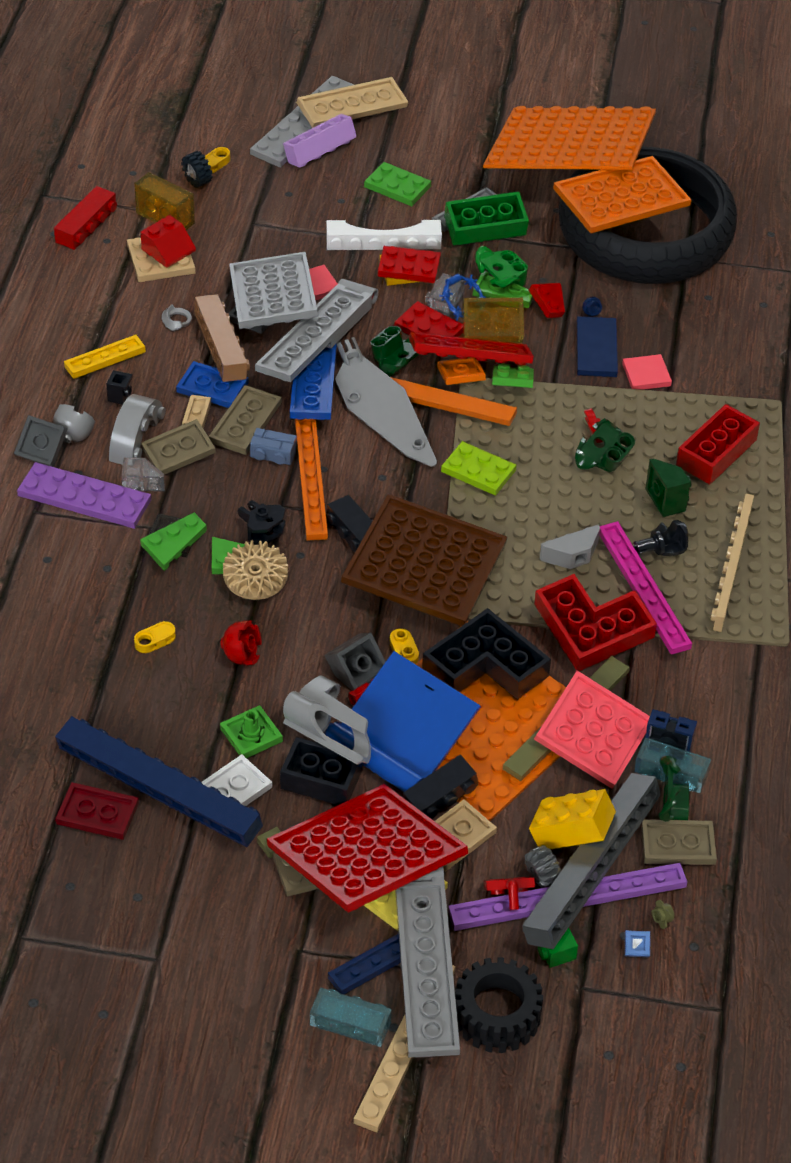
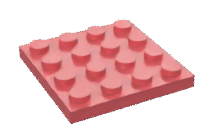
M576 671L534 740L613 789L644 738L650 716L581 672Z

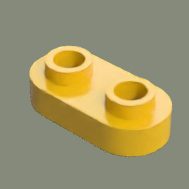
M406 629L392 631L390 634L392 651L397 652L414 664L418 663L419 651L411 633Z

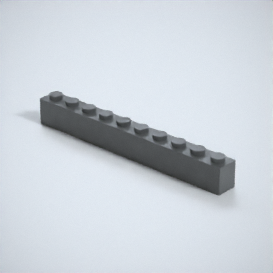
M631 773L622 784L620 790L611 800L616 813L604 841L580 844L562 871L559 872L552 885L547 889L542 899L536 904L532 913L522 925L523 932L529 945L549 949L555 948L661 794L655 776Z

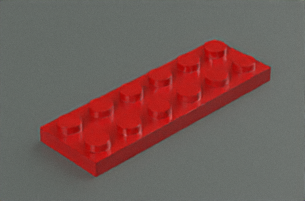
M410 332L409 341L414 351L421 355H428V353H436L440 357L456 355L460 359L475 357L479 361L493 359L498 363L512 361L517 365L533 363L534 356L527 344Z

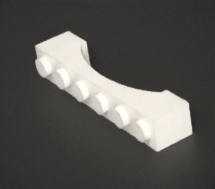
M326 220L327 250H383V246L416 250L441 249V220H422L417 225L394 230L365 229L347 224L346 220Z

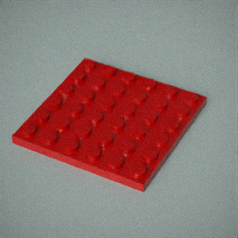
M385 784L267 838V845L271 850L348 913L468 854V846Z

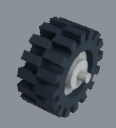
M200 151L190 153L181 159L182 171L185 172L184 176H187V181L194 185L195 188L212 181L213 176L211 174L213 173L210 170L211 166L208 165V159H205V155Z

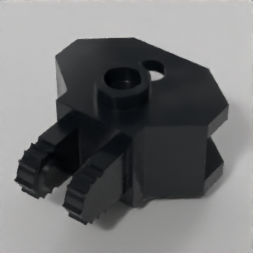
M251 500L247 504L249 510L245 509V507L238 508V515L247 523L248 541L251 542L253 540L254 545H259V541H262V544L265 541L270 543L283 534L285 528V509L281 505H265L264 503L259 505Z

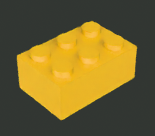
M606 789L589 790L578 794L570 793L554 798L547 797L541 801L529 830L538 847L544 845L549 849L604 841L616 810Z

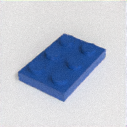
M193 361L176 386V392L187 396L211 397V403L229 408L243 387L249 384V379L246 377L245 380L223 382L217 368Z

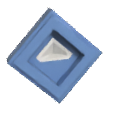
M626 930L625 956L650 957V931Z

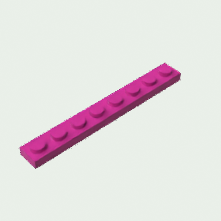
M619 522L600 526L599 535L631 589L636 591L656 621V631L670 654L690 650L692 642Z

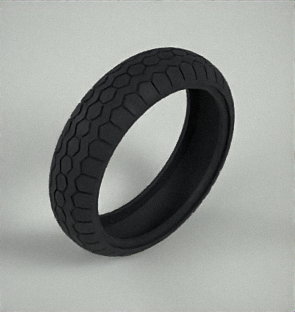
M642 146L636 160L653 156L691 198V202L706 214L710 224L695 235L677 241L654 243L627 239L606 229L590 234L560 198V227L571 249L579 258L594 269L611 277L630 282L661 284L694 277L712 267L723 257L731 245L736 231V204L724 180L703 162L681 152L665 148ZM577 169L570 178L598 170Z

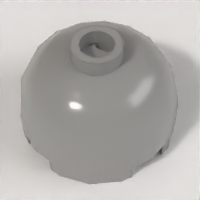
M60 404L54 413L53 423L67 428L63 441L71 443V441L79 442L86 439L94 428L95 420L85 411L83 414L74 411V406Z

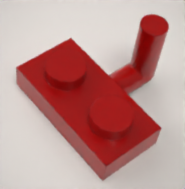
M531 876L484 880V890L491 891V895L505 894V889H508L510 910L519 909V892L529 891V888L535 887V878Z

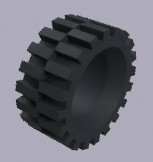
M497 957V963H492L491 958H486L482 966L477 961L472 964L471 971L466 968L463 971L462 978L459 977L455 989L458 1032L463 1030V1038L466 1041L472 1038L474 1047L479 1049L480 1045L483 1044L486 1045L485 1051L492 1053V1048L497 1047L499 1048V1053H506V1047L510 1046L512 1051L519 1049L520 1041L525 1046L530 1042V1035L532 1037L536 1035L537 1028L540 1026L543 1006L541 983L537 984V976L534 973L528 975L529 968L523 964L521 968H518L517 961L512 959L510 964L504 963L503 957ZM487 989H505L516 994L520 998L522 1006L510 1015L494 1016L484 1012L477 1005L475 998L481 991Z

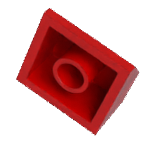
M171 215L140 231L141 249L166 268L196 251V247L183 224Z

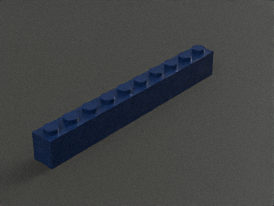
M71 716L55 736L61 750L245 847L249 846L263 827L260 813L255 808L250 806L247 808L236 798L231 796L228 798L222 795L215 787L211 786L209 788L203 785L199 779L184 775L181 770L165 765L157 757L151 758L147 756L140 748L136 747L134 749L128 746L124 740L109 736L101 728L97 730L84 719L78 720Z

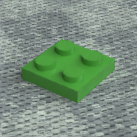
M498 364V366L493 368L492 385L533 388L534 369L526 365L510 367L508 364Z

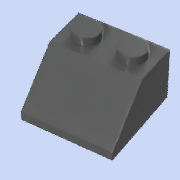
M372 633L357 634L324 655L333 674L351 691L366 682L370 683L386 662Z

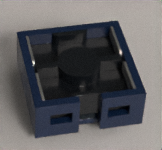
M652 709L647 724L643 751L662 757L671 756L679 762L688 764L697 721L685 717L673 718L670 717L669 713Z

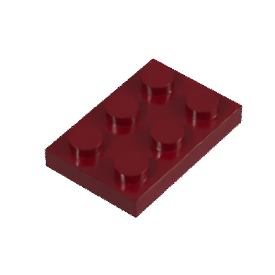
M71 782L55 818L56 824L124 840L138 807L139 798Z

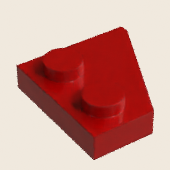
M560 283L532 284L530 286L529 292L547 318L563 316L565 307Z

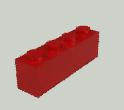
M96 186L54 227L55 243L75 250L116 210V193Z

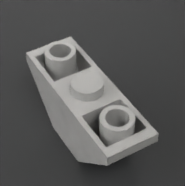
M600 526L587 527L583 530L541 543L540 560L568 569L590 563L599 541Z

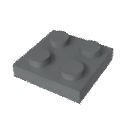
M28 415L14 454L54 467L67 428Z

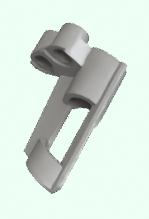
M320 675L306 684L300 692L292 691L287 695L283 706L284 724L355 764L369 763L371 746L367 734L368 720L336 700L341 687L339 684ZM331 717L351 727L354 734L353 750L323 733L328 728Z

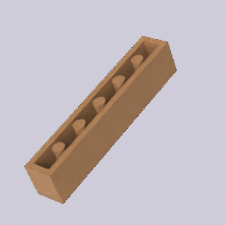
M218 294L195 297L194 314L222 381L245 380L247 371L250 370L249 360L245 359L244 348L240 347L239 337L235 336L234 325L230 324V317L225 312L224 302L220 301Z

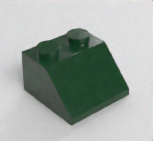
M654 458L650 459L645 489L662 517L686 512L687 502H689V489L692 485L690 477L685 474L681 467Z

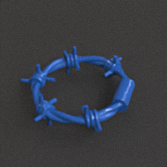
M456 274L446 279L442 295H439V297H443L442 301L446 300L449 309L455 315L456 321L461 317L469 320L479 319L482 322L480 315L485 308L486 300H489V298L483 296L480 287L476 283L477 279H472L473 275L467 278ZM461 280L466 281L465 285H470L469 289L473 286L480 296L479 300H476V302L480 303L479 311L473 313L470 310L472 315L462 314L461 308L457 306L456 309L449 301L450 295H453V293L449 292L451 291L449 286Z

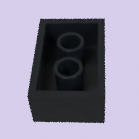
M296 737L280 771V789L340 805L350 800L362 773V763L355 764L317 742Z

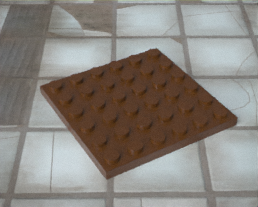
M388 494L344 571L341 582L463 626L467 623L508 537Z

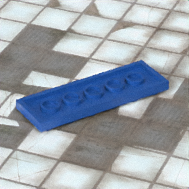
M337 343L332 348L325 347L293 379L290 419L331 420Z

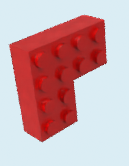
M572 574L535 592V607L576 671L586 669L655 637L657 623L635 590L596 607L576 575Z

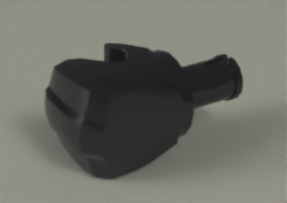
M673 520L668 528L661 522L655 530L651 531L650 538L634 541L633 547L638 555L652 550L657 555L663 556L683 554L688 548V529L686 524L679 520Z

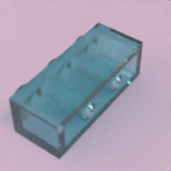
M645 737L636 757L634 772L655 776L658 780L665 782V774L659 760L663 756H671L677 759L675 764L681 769L678 774H674L673 784L689 785V791L701 793L709 774L711 759Z
M320 987L310 1011V1026L382 1047L391 1024L392 1009L382 1004L364 1001L356 996L350 997L340 994L336 990H327Z

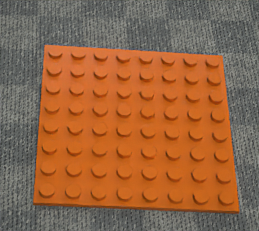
M517 106L513 108L486 158L483 168L632 170L656 114V109L648 106L641 108L630 106L615 108L613 106L597 108L595 106L579 108L578 106H571L569 108H561L560 106L526 108L525 106Z
M423 658L416 663L420 668H422ZM485 673L460 691L461 694L479 704L481 708L437 768L438 770L461 754L477 773L479 785L473 792L460 797L457 800L458 803L463 799L466 800L485 818L491 821L561 757L551 751L522 781L503 770V764L543 725L566 689L564 685L549 676L519 699H516Z

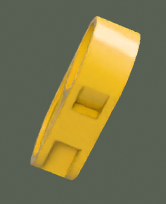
M218 147L205 155V159L209 161L208 165L211 166L210 170L212 173H215L230 162V150L228 148Z
M163 621L139 631L134 636L135 649L140 653H150L172 643L176 638L175 626L170 622ZM142 639H148L151 641L149 644L146 645L139 643Z

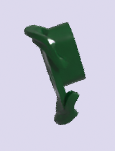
M398 326L385 328L371 340L374 361L379 364V369L389 377L404 368L419 355L414 351L409 337L407 340H403L401 329ZM403 354H407V355H408V356L405 357V358H399L400 355H403Z
M604 418L592 426L596 431L588 440L586 437H582L576 449L575 463L582 470L595 466L607 472L615 471L635 445V439L630 433L623 432L608 419ZM594 440H602L604 442V447H596L594 445Z
M663 756L659 760L665 774L663 808L659 813V818L665 822L670 820H688L689 785L673 784L674 774H678L681 769L675 764L677 759L671 756Z

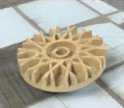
M251 540L250 545L248 542H245V546L242 548L238 544L237 548L233 547L232 554L227 553L225 563H223L225 584L234 594L245 599L260 600L269 598L278 593L286 584L288 578L287 558L284 557V553L280 554L279 547L275 548V545H272V548L268 547L267 541L263 544L262 541H259V545H254L253 540Z

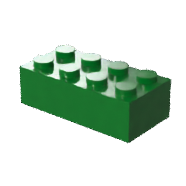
M519 192L448 201L445 205L444 218L453 246L527 234L529 219Z

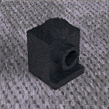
M113 370L106 383L108 402L123 405L132 392V386L129 384L133 374Z

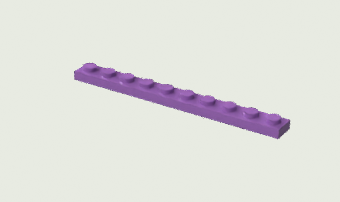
M680 863L605 876L583 907L686 888L687 879ZM549 887L519 892V909L517 910L509 909V894L449 905L448 913L453 929L457 931L529 917Z

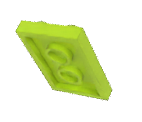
M463 441L441 466V472L495 496L516 471V464Z

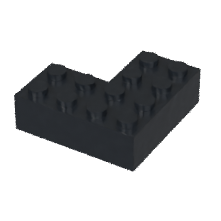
M487 608L423 653L422 669L458 692L486 673L512 696L519 699L549 677L551 658Z

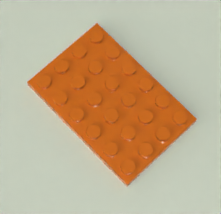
M653 156L636 160L632 170H598L554 182L553 185L555 192L590 234L691 205V198Z

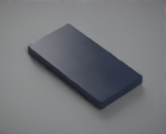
M577 316V375L617 377L616 318Z

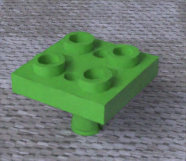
M260 705L220 723L221 731L239 756L242 754L245 758L283 742L282 734Z

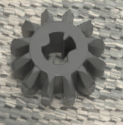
M542 845L533 848L525 854L524 864L527 866L530 876L535 878V883L542 888L552 885L559 872H561V868L551 849Z

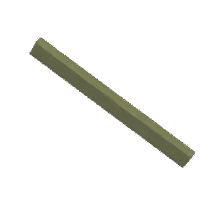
M611 656L590 679L611 691L629 673L630 667ZM540 728L503 764V770L520 781L551 752L550 749L534 740Z

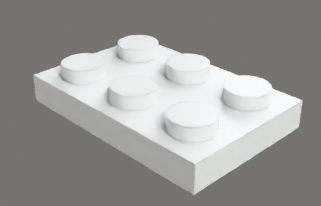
M242 754L202 781L203 785L209 788L211 786L215 787L222 795L228 798L230 796L234 797L244 806H247L272 788V781Z

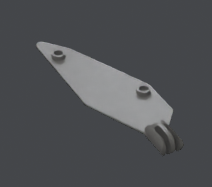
M355 337L351 338L354 349H352L348 339L344 340L346 353L341 342H338L337 347L343 359V364L335 381L347 409L404 455L427 466L434 467L437 464L436 457L406 390L362 355Z

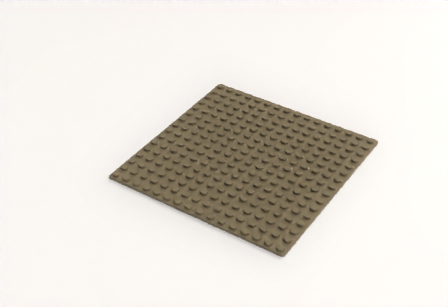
M486 378L484 381L460 383L459 394L517 407V414L510 426L458 413L456 416L453 452L463 441L516 464V471L496 496L451 476L447 515L508 537L468 621L488 608L508 625L549 628L534 605L535 592L572 574L576 575L596 607L625 595L633 590L600 535L590 563L572 569L541 561V543L583 530L587 527L602 526L618 521L631 544L634 545V541L650 538L651 531L655 530L661 522L668 528L673 520H679L684 522L688 529V548L683 554L663 556L657 555L652 550L639 554V557L689 639L783 647L789 645L782 402L780 400L533 382V388L492 385L493 378ZM725 404L760 422L757 440L710 485L683 470L690 477L692 483L689 489V502H687L686 512L662 517L645 489L650 459L654 458L676 466L678 448ZM592 408L596 418H600V420L608 419L623 432L630 433L635 439V445L629 455L615 471L607 472L595 466L582 470L575 463L576 449L583 436L587 440L592 436L585 420L586 415L584 411ZM594 440V445L598 448L604 447V442L597 443L596 440ZM751 494L754 495L751 514L722 632L714 631V621L710 620L713 608H718V605H714L717 592H722V590L718 589L721 576H726V574H722L724 562H729L730 560L726 558L728 546L733 547V544L730 543L732 531H737L734 528L735 518L741 515L737 514L739 502H744L745 495ZM656 631L655 636L660 637L658 632Z

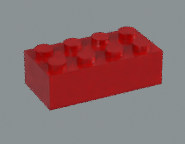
M725 404L678 448L676 466L681 467L710 485L757 440L760 422Z

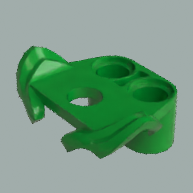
M486 246L478 248L475 262L480 273H483L486 269L494 277V279L490 280L491 285L496 284L500 288H504L512 283L520 286L526 284L528 265L516 253L510 250L493 252ZM498 266V271L494 270L493 267Z

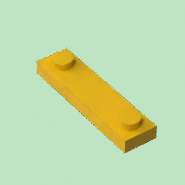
M133 335L64 361V367L71 377L75 379L145 353V345L137 335Z

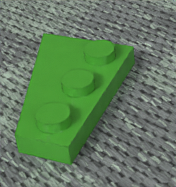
M488 271L481 273L477 284L483 296L489 298V300L516 305L520 308L530 307L533 296L527 288L515 283L500 288L496 284L491 285L490 280L494 279V277L489 276ZM473 288L472 296L480 297L479 293Z
M194 512L140 539V542L146 552L165 571L169 567V563L174 558L177 560L182 555L181 552L187 546H191L207 531L206 524Z

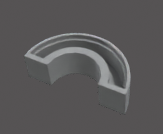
M132 394L125 400L112 431L109 448L110 462L133 467L136 460L140 459L142 454V448L140 447L144 431H147L149 425L157 426L159 420L165 416L166 409L159 400L137 394Z

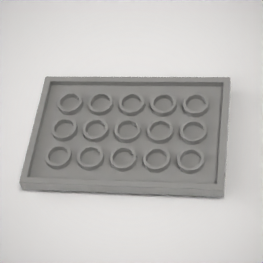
M306 252L229 264L239 329H251L255 326H270L274 323H289L294 320H307L318 317Z

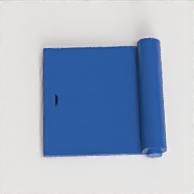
M393 651L352 708L353 711L368 720L367 734L370 740L371 758L368 764L362 762V765L405 792L437 770L481 706ZM338 721L330 723L324 734L353 750L354 734L351 727Z

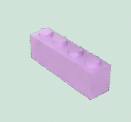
M339 114L284 142L283 145L288 163L297 167H303L307 165V162L321 158L326 152H332L336 150V147L350 143V140L356 138L352 117Z

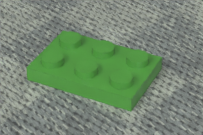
M383 162L364 181V187L413 206L431 187V181Z

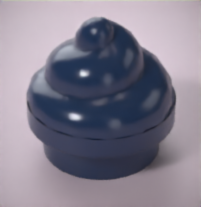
M589 297L583 302L582 308L586 315L596 316L601 312L602 304L598 298Z

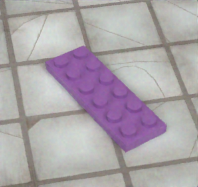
M37 462L34 463L17 490L20 497L134 529L151 501V494Z

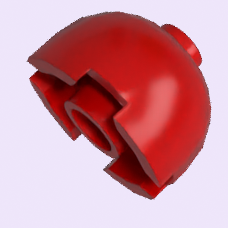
M251 620L238 621L228 626L221 639V648L224 650L227 658L239 665H254L257 663L260 655H256L257 645H262L258 626L253 625Z

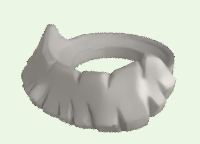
M173 305L166 308L162 314V322L171 331H177L182 327L188 326L192 320L189 311L183 308H175ZM175 314H181L187 318V321L181 323V321H173L170 317Z

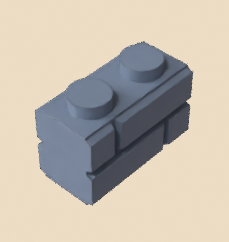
M256 428L250 442V457L257 460L272 461L277 464L291 465L297 450L296 435Z

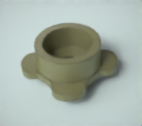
M657 900L656 907L651 911L654 921L659 923L660 928L666 929L667 923L674 920V910L670 904Z

